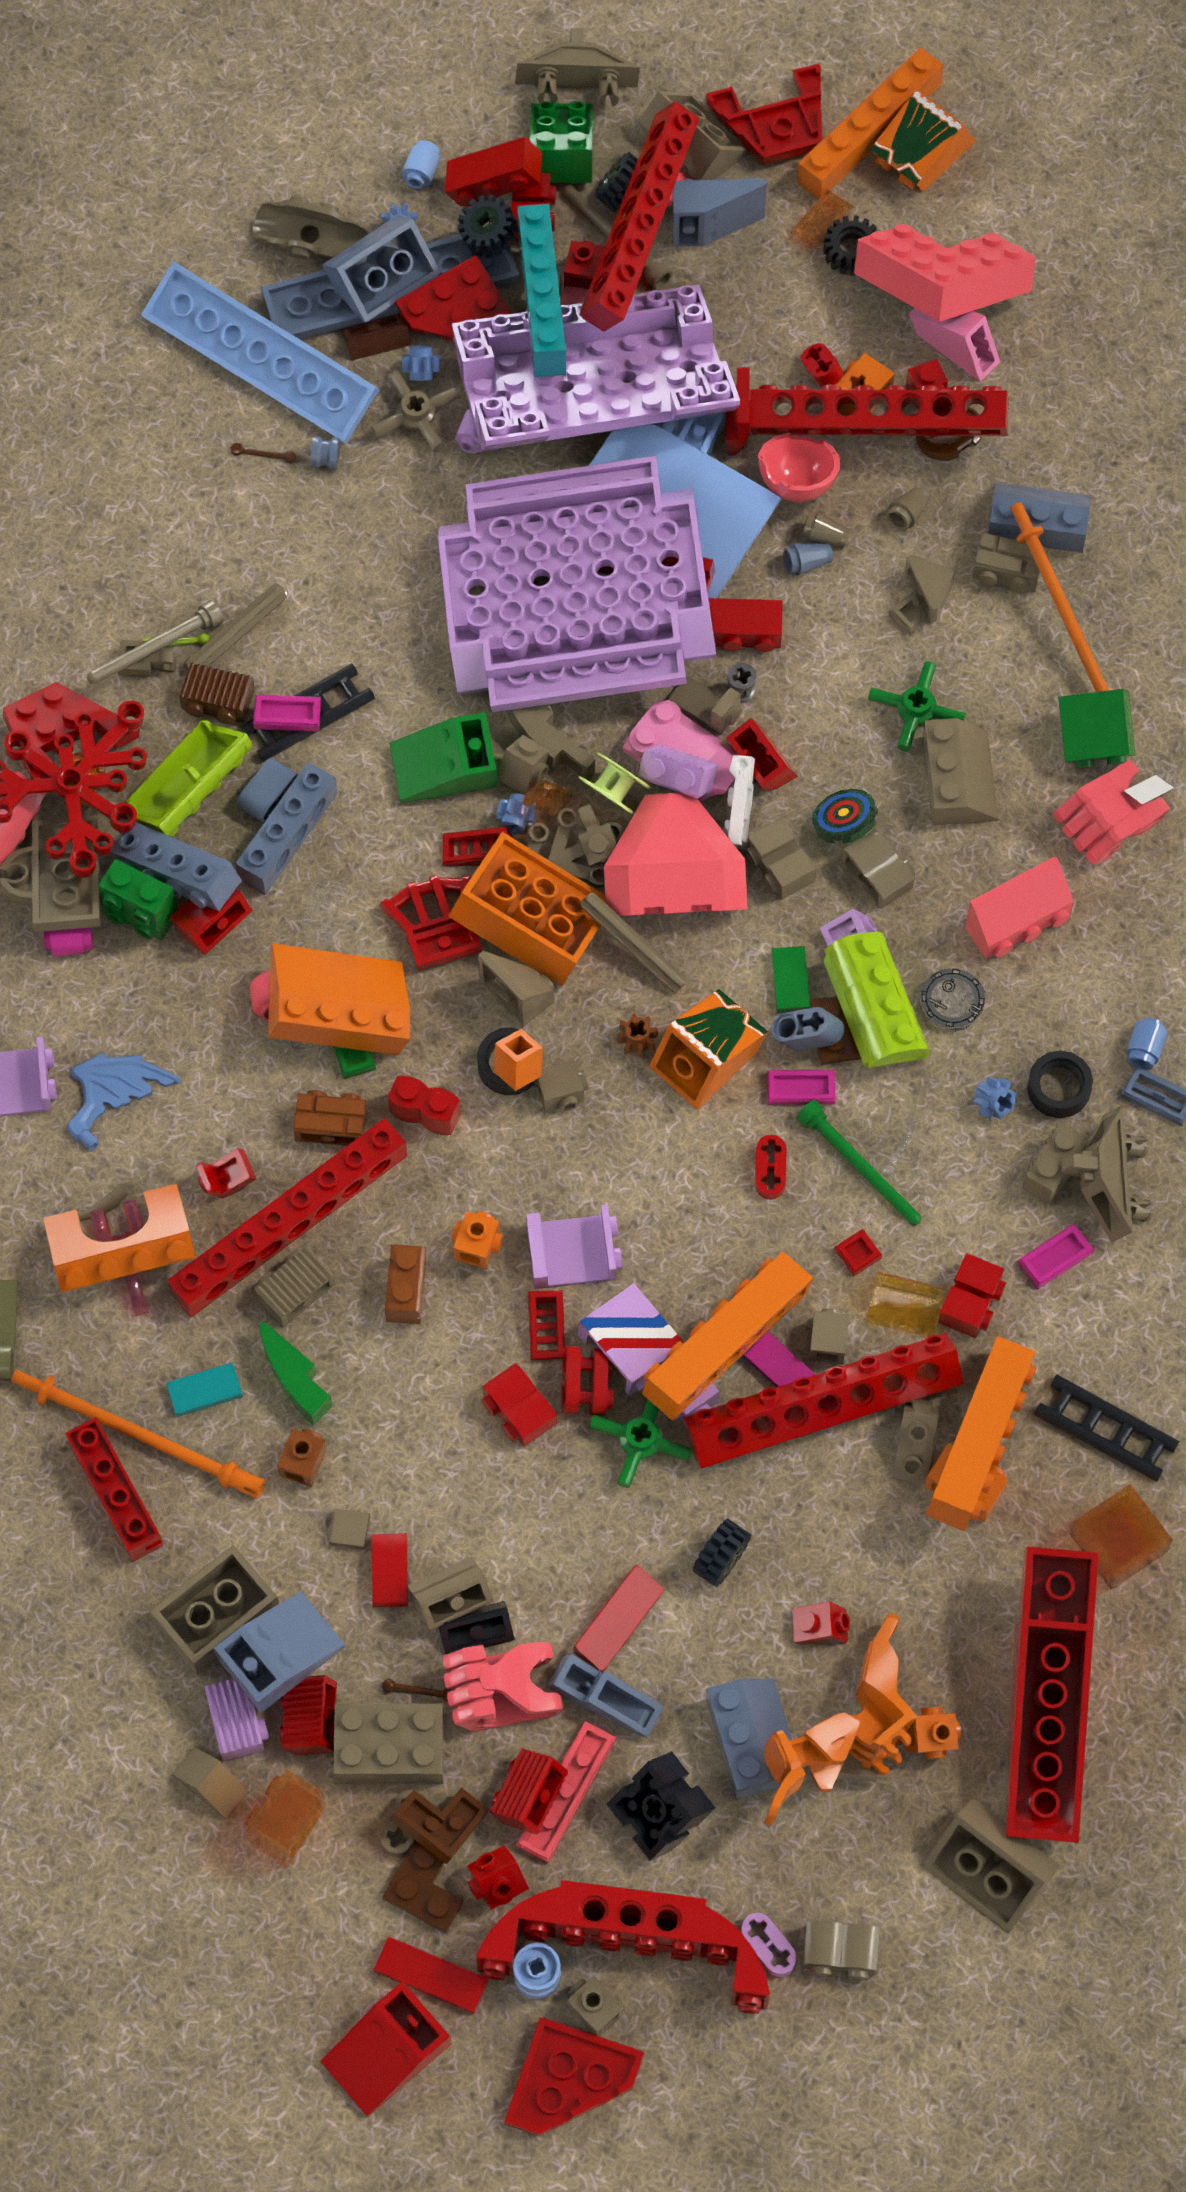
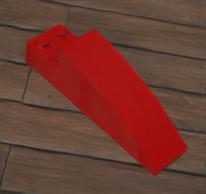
M1029 1546L1024 1550L1019 1622L1016 1624L1008 1753L1006 1837L1079 1843L1099 1553Z

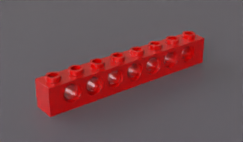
M676 101L655 114L579 313L580 317L603 332L625 319L700 119Z
M761 385L759 389H750V430L752 435H781L790 432V435L1008 436L1009 397L1007 390H1002L1001 387L993 385L984 386L982 390H970L969 387L962 385L952 386L950 390H937L936 386L931 385L919 386L918 390H905V387L900 385L887 386L886 390H873V387L868 385L855 386L854 390H841V387L837 385H825L822 387V390H810V387L805 385H793L790 389H778L774 385ZM787 403L792 406L790 412L786 415L775 413L776 408L780 404ZM818 403L823 405V410L820 414L810 415L807 413L809 406ZM849 403L855 406L854 412L850 415L845 416L839 413V409L844 404ZM876 404L887 406L886 412L880 416L873 415L871 409ZM908 404H916L920 407L915 415L907 416L903 413L904 407ZM941 404H948L952 407L950 413L945 416L937 415L935 409ZM973 404H980L984 407L983 412L978 416L969 415L967 409Z
M384 1118L167 1280L170 1293L192 1318L407 1157L405 1140Z
M944 1333L928 1336L924 1340L910 1345L897 1346L891 1351L882 1354L866 1356L854 1363L831 1367L826 1372L810 1377H800L791 1383L776 1388H766L760 1393L745 1398H735L726 1404L711 1409H701L683 1418L690 1447L693 1448L692 1453L702 1469L962 1385L964 1382L957 1349L948 1335Z

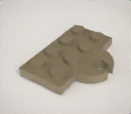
M98 815L82 816L85 822L100 831ZM68 817L32 820V846L18 849L8 855L0 867L1 878H3L0 879L3 893L15 903L32 906L34 932L101 927V895L98 887L100 883V855L94 852L93 844L86 840L87 849L93 851L96 856V869L92 875L86 878H79L73 875L69 869V857L73 852L72 840L66 845L65 855L61 859H50L45 852L47 840L55 837L69 822ZM53 845L50 847V849L53 851H59L61 850V847ZM83 863L77 865V867L79 868L88 867L86 864ZM14 874L24 875L18 880L7 879Z

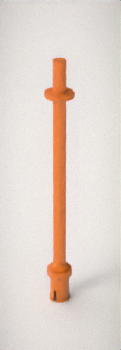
M1022 502L1012 505L1010 509L1022 532L1016 537L1017 543H1027L1095 692L1108 691V686L1038 538L1044 532L1043 527H1033Z
M16 1370L12 1375V1383L38 1394V1404L43 1406L48 1400H51L88 1418L93 1419L97 1417L101 1424L216 1476L218 1481L221 1482V1487L226 1489L232 1487L256 1500L260 1497L265 1487L263 1485H265L266 1479L240 1469L239 1464L233 1461L221 1464L56 1388V1379L53 1376H48L43 1382L19 1370Z

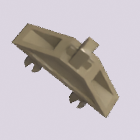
M571 28L569 42L556 44L517 63L515 85H538V101L543 104L545 93H548L551 105L558 99L556 86L599 87L600 104L605 107L606 96L609 95L612 107L616 106L619 102L618 87H638L640 67L595 43L584 42L582 28Z
M1123 1105L1102 1116L1084 1149L1079 1154H1072L1070 1157L1062 1160V1172L1080 1178L1081 1191L1111 1243L1132 1233L1131 1218L1147 1222L1153 1215V1211L1144 1209L1153 1204L1150 1200L1130 1198L1127 1155L1143 1158L1146 1156L1149 1148L1140 1145L1148 1141L1146 1137L1125 1134Z

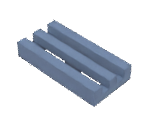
M1136 1066L1121 1097L1182 1126L1186 1119V1103L1183 1105L1167 1097L1165 1094L1136 1081L1139 1077L1185 1101L1186 1090ZM1132 1089H1135V1090H1137V1091H1139V1092H1141V1093H1143V1094H1145V1095H1147V1096H1149V1097H1151V1098H1153V1099H1155V1100H1157V1101H1159V1102H1161V1103H1163V1104H1165V1105H1167V1106H1169V1107H1171V1108H1173V1109H1175V1110H1177V1111H1179V1112H1181V1113L1179 1114V1113H1177V1112H1175V1111H1173V1110H1171V1109H1169V1108H1167V1107H1165V1106H1163V1105H1161V1104H1159V1103H1157V1102H1155V1101H1153V1100H1151V1099H1149V1098H1147V1097H1144V1096H1142V1095H1140V1094H1138V1093L1132 1091Z

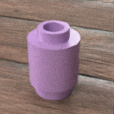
M468 409L465 412L455 440L461 450L466 453L475 454L476 452H482L471 411Z

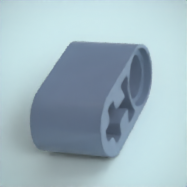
M269 758L242 790L237 800V807L264 824L299 774L276 759Z
M821 1007L782 1013L775 1018L772 1024L774 1038L795 1051L834 1045L842 1038L844 1033L842 1021ZM795 1028L794 1033L790 1036L791 1031Z

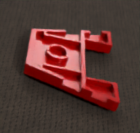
M819 63L793 70V80L800 94L798 97L742 111L733 88L728 87L706 93V104L762 165L807 154L822 141L821 66Z
M58 682L3 707V719L9 733L17 730L25 732L30 737L31 749L55 765L56 763L46 752L54 749V739L59 734H68L73 739L79 737V733L74 729V718L79 712L92 714L94 717L93 729H96L102 736L118 721L117 714ZM85 720L79 722L83 726L90 724ZM140 728L128 730L113 747L117 749L139 738ZM21 760L24 768L30 774V780L49 778L24 760Z

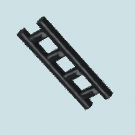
M352 663L294 695L321 697L319 730L375 699L370 688L359 692L350 680L358 675ZM340 686L348 700L331 708L323 694ZM253 719L240 726L241 731L248 736L256 733L264 744V747L257 750V754L262 762L317 732L291 731L276 740L269 730L254 729Z
M1057 1374L1051 1383V1387L1058 1390L1059 1393L1051 1407L1040 1403L1034 1415L1158 1482L1164 1470L1155 1465L1163 1449L1174 1453L1180 1441ZM1071 1398L1090 1408L1081 1424L1062 1415ZM1102 1415L1120 1424L1112 1441L1093 1432ZM1132 1432L1152 1441L1143 1458L1124 1448Z

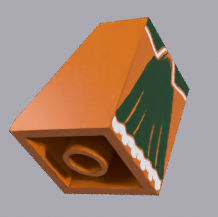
M916 89L870 150L877 157L874 162L888 173L891 169L895 170L900 174L898 180L911 191L916 186L923 192L968 150L976 140L964 124Z
M718 989L668 1025L649 1067L698 1110L759 1051L768 1031L724 992Z

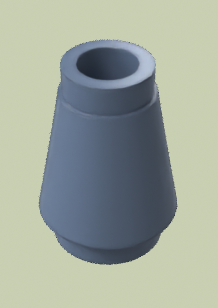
M829 543L791 544L789 548L783 550V562L789 574L795 573L800 575L833 561V552Z

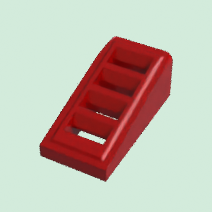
M507 827L444 833L443 865L480 866L502 832L512 838L513 836ZM454 842H460L459 856H454ZM468 842H473V854H468ZM482 842H487L486 853H482Z
M563 1290L528 1291L530 1359L560 1360L563 1358L565 1347ZM536 1303H556V1309H536ZM556 1316V1322L537 1323L536 1317ZM557 1329V1336H537V1330ZM537 1343H557L558 1350H537Z

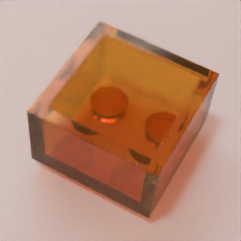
M1131 1484L1075 1520L1069 1533L1082 1551L1099 1553L1098 1573L1111 1590L1166 1554L1173 1541Z
M286 1769L281 1777L276 1775L272 1779L265 1792L268 1795L261 1808L259 1806L254 1807L245 1824L248 1826L246 1831L251 1846L288 1868L327 1807L323 1791Z

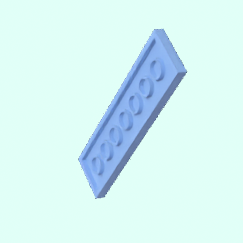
M174 261L141 314L142 317L346 444L379 391V388Z

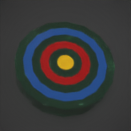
M852 788L840 790L827 796L817 805L813 812L812 823L819 838L827 843L835 844L834 840H842L843 843H849L863 837L873 828L876 823L875 817L878 815V808L871 794L864 790Z

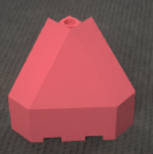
M682 793L646 794L604 865L606 904L619 916L748 909L745 858L697 798Z

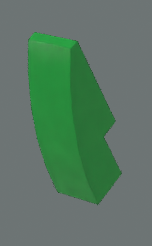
M263 1321L259 1325V1330L272 1372L288 1399L314 1426L332 1407L331 1396L312 1381L316 1375L315 1364Z

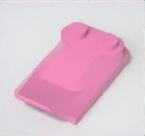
M660 700L653 704L632 729L623 746V752L639 763L642 761L644 750L659 744H663L664 747L669 746L670 749L675 748L676 751L680 750L682 753L686 752L687 755L692 754L693 757L698 756L699 759L704 758L705 761L710 760L711 763L716 762L718 767L710 794L698 798L701 804L712 796L725 794L735 781L734 776L729 770L733 755H738L736 751L683 715L679 706L670 700Z

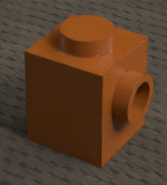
M292 1429L277 1465L279 1476L312 1487L327 1450L325 1440L321 1439L322 1436L310 1429H302V1432Z

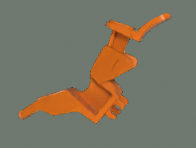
M888 1614L874 1640L869 1642L866 1649L855 1694L858 1703L863 1709L860 1713L851 1716L845 1712L837 1713L807 1730L800 1738L788 1740L782 1730L770 1735L764 1748V1760L774 1780L781 1785L768 1810L764 1824L771 1827L784 1801L800 1789L806 1776L803 1770L806 1766H808L818 1790L830 1792L848 1753L858 1761L863 1762L861 1767L868 1770L873 1767L883 1776H887L890 1771L882 1762L884 1758L892 1759L897 1766L901 1764L902 1756L897 1747L902 1743L907 1747L910 1745L911 1737L908 1732L915 1720L916 1714L897 1692L899 1658L889 1644V1640L900 1622L897 1615Z

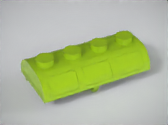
M201 720L124 803L131 804L136 809V823L172 837L177 833L180 824L188 816L198 811L200 803L221 786L222 780L226 775L242 764L243 757L253 747L252 742L246 733L211 724L208 720Z
M881 932L853 934L840 938L824 949L826 956L823 962L864 1067L873 1068L928 1059L931 1054L930 1049L924 1039L884 934Z

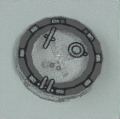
M943 968L932 973L923 982L919 994V1006L925 1020L934 1028L948 1033L972 1028L982 1018L986 1006L985 989L980 980L969 971L959 968Z

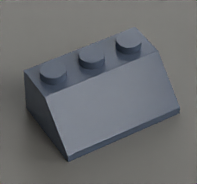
M396 216L322 264L336 292L364 323L395 304L396 300L441 274L413 218Z
M995 483L988 534L1016 540V537L1022 532L1010 507L1022 502L1033 527H1043L1044 532L1038 537L1042 546L1050 549L1083 553L1090 510V495Z
M739 1679L707 1688L706 1701L735 1799L779 1788L781 1784L774 1780L764 1760L765 1744L770 1735L779 1730L786 1734L788 1740L793 1739L775 1679Z

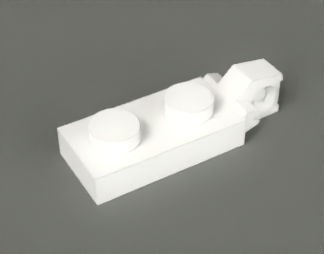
M733 755L729 771L734 776L735 783L734 787H730L728 792V807L732 808L730 820H726L724 824V833L737 849L746 850L754 789L752 781L755 759L751 756Z

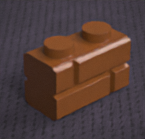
M309 1090L307 1094L299 1093L293 1130L295 1141L348 1146L365 1132L366 1100L353 1093H344L340 1097L327 1096L325 1092L320 1090Z
M391 1245L385 1300L386 1322L421 1324L427 1262L425 1247Z

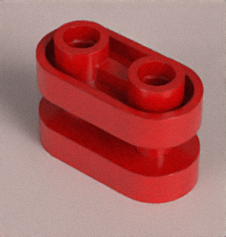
M565 1345L562 1358V1413L577 1414L579 1404L589 1405V1415L605 1416L606 1409H612L614 1393L613 1389L608 1388V1376H613L614 1365L600 1348L593 1347L590 1357H581L580 1346ZM581 1371H589V1391L580 1390Z

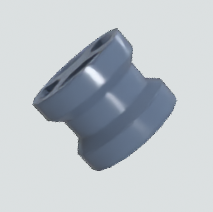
M314 436L311 446V468L328 466L330 470H337L340 457V439L332 438L328 441L323 440L320 436Z

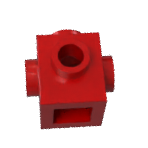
M505 1845L492 1852L482 1854L476 1861L467 1865L472 1877L467 1883L477 1901L483 1898L491 1910L509 1903L514 1897L529 1889L517 1861Z

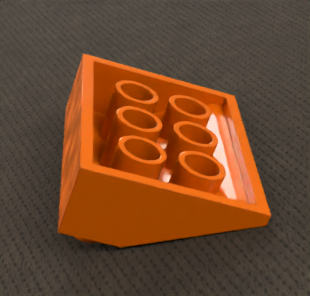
M502 832L461 892L448 917L527 966L532 967L540 974H545L550 980L562 987L600 927L580 907L582 900L591 892L595 893L605 903L606 900L605 895Z
M272 943L268 1038L399 1055L410 1040V1004L402 962Z

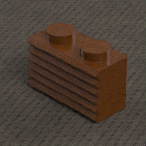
M192 662L189 665L179 696L181 709H184L186 713L194 717H202L204 714L215 716L220 722L225 724H234L235 721L244 723L255 691L253 677Z

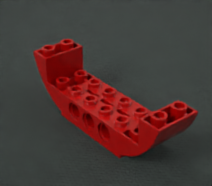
M561 1880L560 1887L540 1892L520 1902L501 1917L487 1934L476 1954L478 1972H484L485 1978L497 1981L505 1980L506 1975L514 1976L513 1964L514 1958L517 1955L520 1933L526 1934L527 1940L535 1942H547L548 1937L561 1938L562 1944L573 1947H582L584 1942L599 1943V1949L612 1952L620 1951V1946L635 1948V1954L642 1956H656V1951L671 1953L670 1957L672 1959L680 1961H692L693 1956L706 1957L707 1963L718 1966H727L729 1961H736L731 2005L738 2006V2011L742 2013L759 2014L760 2009L767 2010L770 1996L765 1971L755 1950L742 1932L729 1920L706 1906L707 1899ZM590 1914H598L602 1918L598 1921H590L586 1917ZM631 1918L639 1922L634 1926H627L622 1923L624 1920ZM668 1923L675 1928L670 1931H664L658 1926Z

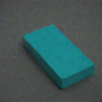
M233 1362L166 1382L176 1417L243 1397Z

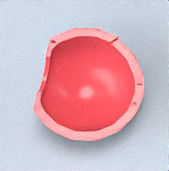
M789 432L771 438L764 443L758 453L760 473L769 490L780 496L781 499L791 502L803 503L817 499L832 488L840 471L839 455L834 447L822 438L818 440L805 435H790Z

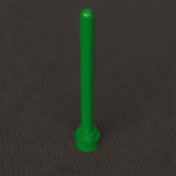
M815 1099L803 1107L796 1116V1119L805 1128L810 1127L813 1131L817 1130L910 1224H919L921 1215L826 1120L825 1109Z

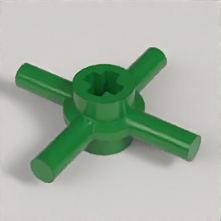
M924 662L917 686L910 687L901 695L873 687L870 689L868 700L896 707L898 714L905 721L897 746L901 751H910L917 726L924 724L925 720H931L932 718H958L964 721L966 713L937 705L934 696L929 691L936 669V664L933 662ZM914 704H919L920 707H914Z
M649 1400L642 1417L634 1418L625 1425L597 1415H593L589 1428L620 1438L621 1446L627 1453V1457L617 1484L624 1488H630L641 1459L649 1458L659 1451L689 1461L693 1448L662 1438L661 1430L655 1423L659 1408ZM641 1433L647 1434V1438H643L642 1442L635 1441L636 1437H639Z

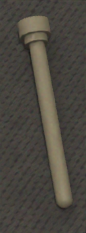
M570 185L564 187L563 195L609 237L613 224L574 187ZM647 257L643 268L644 276L646 277V282L655 290V286L667 284L671 280L673 273L663 263L652 262Z
M213 600L200 605L194 617L89 672L87 681L90 684H97L199 628L213 629L222 624L224 618L219 606Z

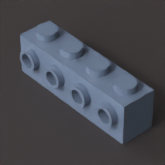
M136 823L131 831L122 833L110 852L114 859L173 887L175 897L180 898L182 895L201 908L208 906L220 911L242 881L230 861L139 823Z

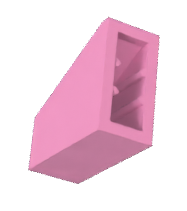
M916 308L909 313L916 334L979 382L1000 363L984 315L971 311L938 322Z

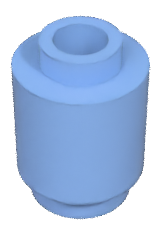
M420 140L416 145L412 146L401 173L403 179L410 187L421 189L422 187L430 186L440 161V150L434 143Z

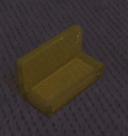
M878 1272L866 1320L868 1323L925 1337L934 1335L945 1288Z

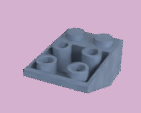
M748 177L733 180L716 178L713 180L684 179L676 181L672 191L671 212L673 247L705 246L765 218L767 179Z
M301 1591L241 1626L214 1647L217 1660L260 1713H262L345 1648L346 1645Z

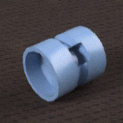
M532 1943L519 1950L514 1958L513 1974L515 1985L520 1993L530 1999L539 2000L549 1997L556 1991L561 1979V1964L559 1956L553 1948L542 1943Z

